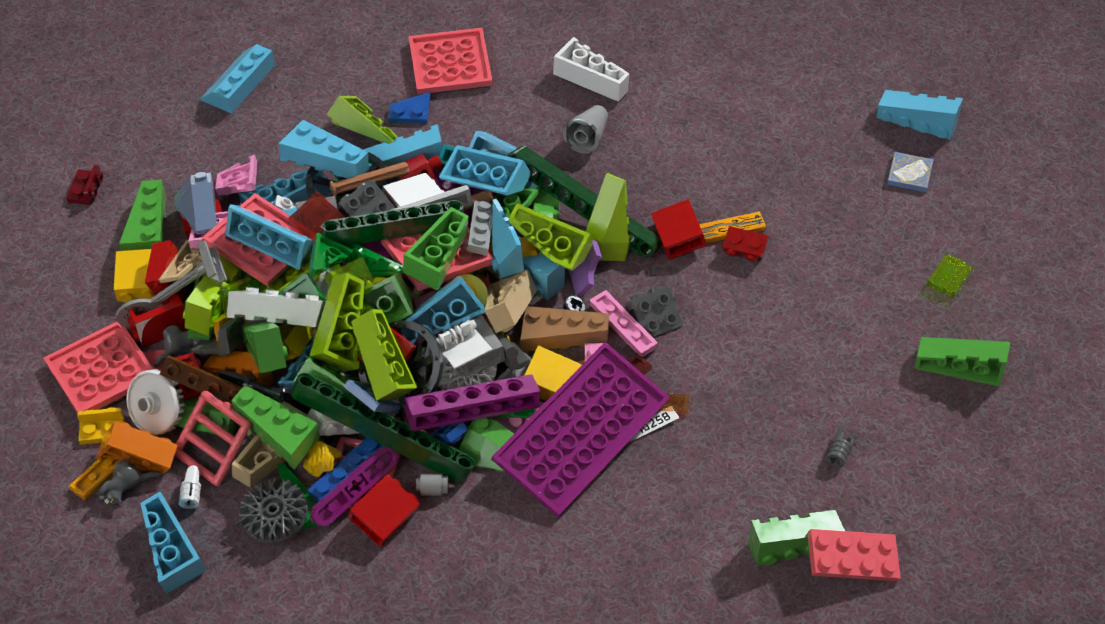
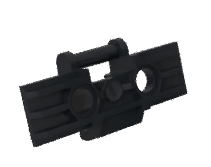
M219 370L218 372L219 377L240 387L246 385L280 404L285 401L307 415L311 409L293 399L291 396L292 389H288L286 385L283 388L279 387L277 389L257 383L255 376L248 377L227 370Z

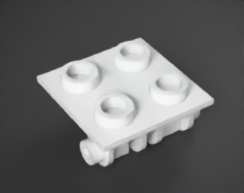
M467 320L460 327L455 326V331L451 328L449 331L439 334L438 338H436L441 346L443 356L454 369L492 351L489 344L475 330L477 325L474 320Z

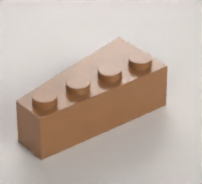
M527 306L520 339L521 350L528 353L529 351H536L538 346L545 349L560 348L562 350L574 346L581 348L587 343H607L609 313Z

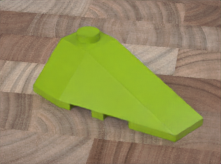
M339 96L327 113L331 118V122L336 126L347 128L383 143L390 144L398 138L391 129L382 127L383 121L370 115L373 111L356 96Z
M609 173L605 175L586 232L590 233L592 240L598 243L602 255L600 261H625L631 242L630 235H628L629 217H627L626 205L628 204L626 180Z
M518 203L508 218L510 225L548 259L571 271L584 262L593 245L590 233Z

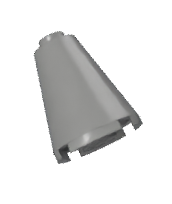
M595 105L567 122L563 130L564 140L572 145L571 148L574 151L588 154L599 146L608 119L606 109L600 105Z

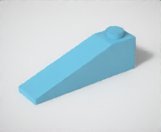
M494 199L492 268L494 271H498L500 278L524 271L521 243L513 226H510L509 219L505 217L498 200Z

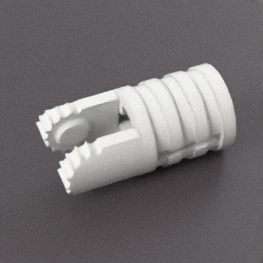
M194 465L187 468L185 480L181 483L179 506L182 508H197L199 506L201 484L199 483L200 472L198 467Z

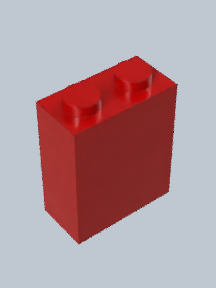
M689 199L651 213L668 260L707 246Z
M171 240L152 244L145 284L155 296L176 282L160 283L159 281L179 251ZM186 286L177 292L182 303ZM169 298L161 302L162 305L170 303Z
M386 474L350 509L348 519L374 543L382 547L417 512L420 503L414 494L408 493L402 488L401 483L396 478H391Z

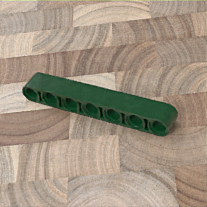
M451 200L328 220L322 224V235L342 245L349 246L426 233L450 207L464 213L463 203Z

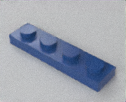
M367 437L338 462L332 471L327 472L308 489V494L319 502L377 449L385 446Z

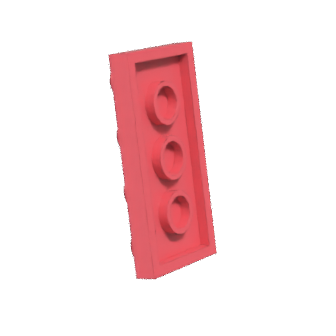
M810 529L808 531L812 576L898 581L901 579L895 535Z

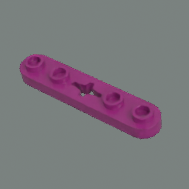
M386 446L377 449L313 506L310 512L312 522L318 526L331 524L396 465L398 461L397 452ZM361 480L356 486L357 490H350L353 486L352 481L358 482Z

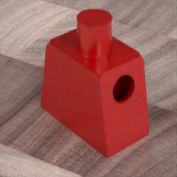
M420 154L404 161L409 166V173L400 175L399 178L404 180L426 173L434 180L436 177L433 170L443 165L438 155L426 160L425 156Z

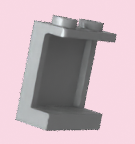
M482 314L471 318L470 321H475L477 325L475 330L489 344L492 351L463 365L462 371L466 377L505 361L503 345ZM461 322L457 325L452 326L451 328L455 331V326L460 327V325L465 322Z

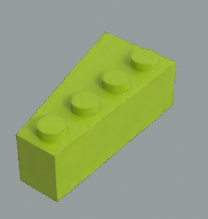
M221 255L219 257L227 281L220 285L208 278L206 274L186 300V307L183 313L186 329H191L209 336L213 329L212 322L220 317L228 302L229 292L235 290L242 278L243 270Z
M372 309L352 320L353 332L356 336L376 401L397 400L417 389L383 311Z

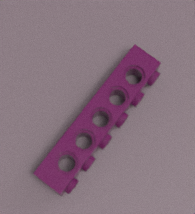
M530 374L406 397L405 414L411 430L418 431L538 408L540 405V390L533 375Z

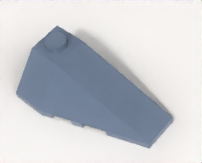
M199 172L191 175L174 196L176 211L181 213L182 218L188 221L189 226L197 235L208 233L217 225L215 191L211 172Z

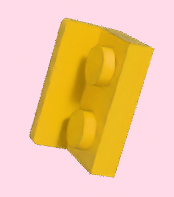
M121 408L77 412L80 445L101 443L104 434L115 421L125 422Z

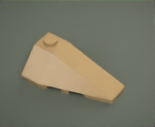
M186 240L160 277V283L177 281L195 269L202 262L199 249L190 248L189 240Z

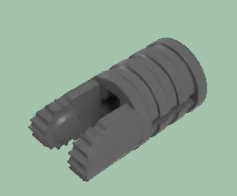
M842 426L838 428L826 456L827 463L838 468L844 467L856 439V435L853 433L847 440L842 439L846 430Z

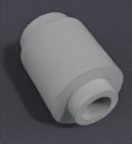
M421 473V477L416 479V491H420L421 496H442L443 494H448V476Z

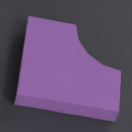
M592 240L593 245L584 262L573 271L568 269L575 294L578 297H583L594 286L595 268L602 258L598 243Z

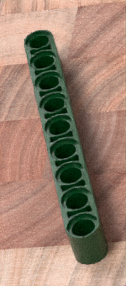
M519 146L507 155V157L524 160L531 172L529 178L531 182L588 221L590 220L598 198L596 193L526 146ZM629 217L628 235H630L631 241L629 249L643 258L651 257L661 248V239Z
M300 373L297 376L291 391V396L296 401L439 474H443V476H448L454 482L464 483L467 481L475 466L474 459L468 454L421 430L412 431L409 424L387 413L374 412L358 398L311 374Z

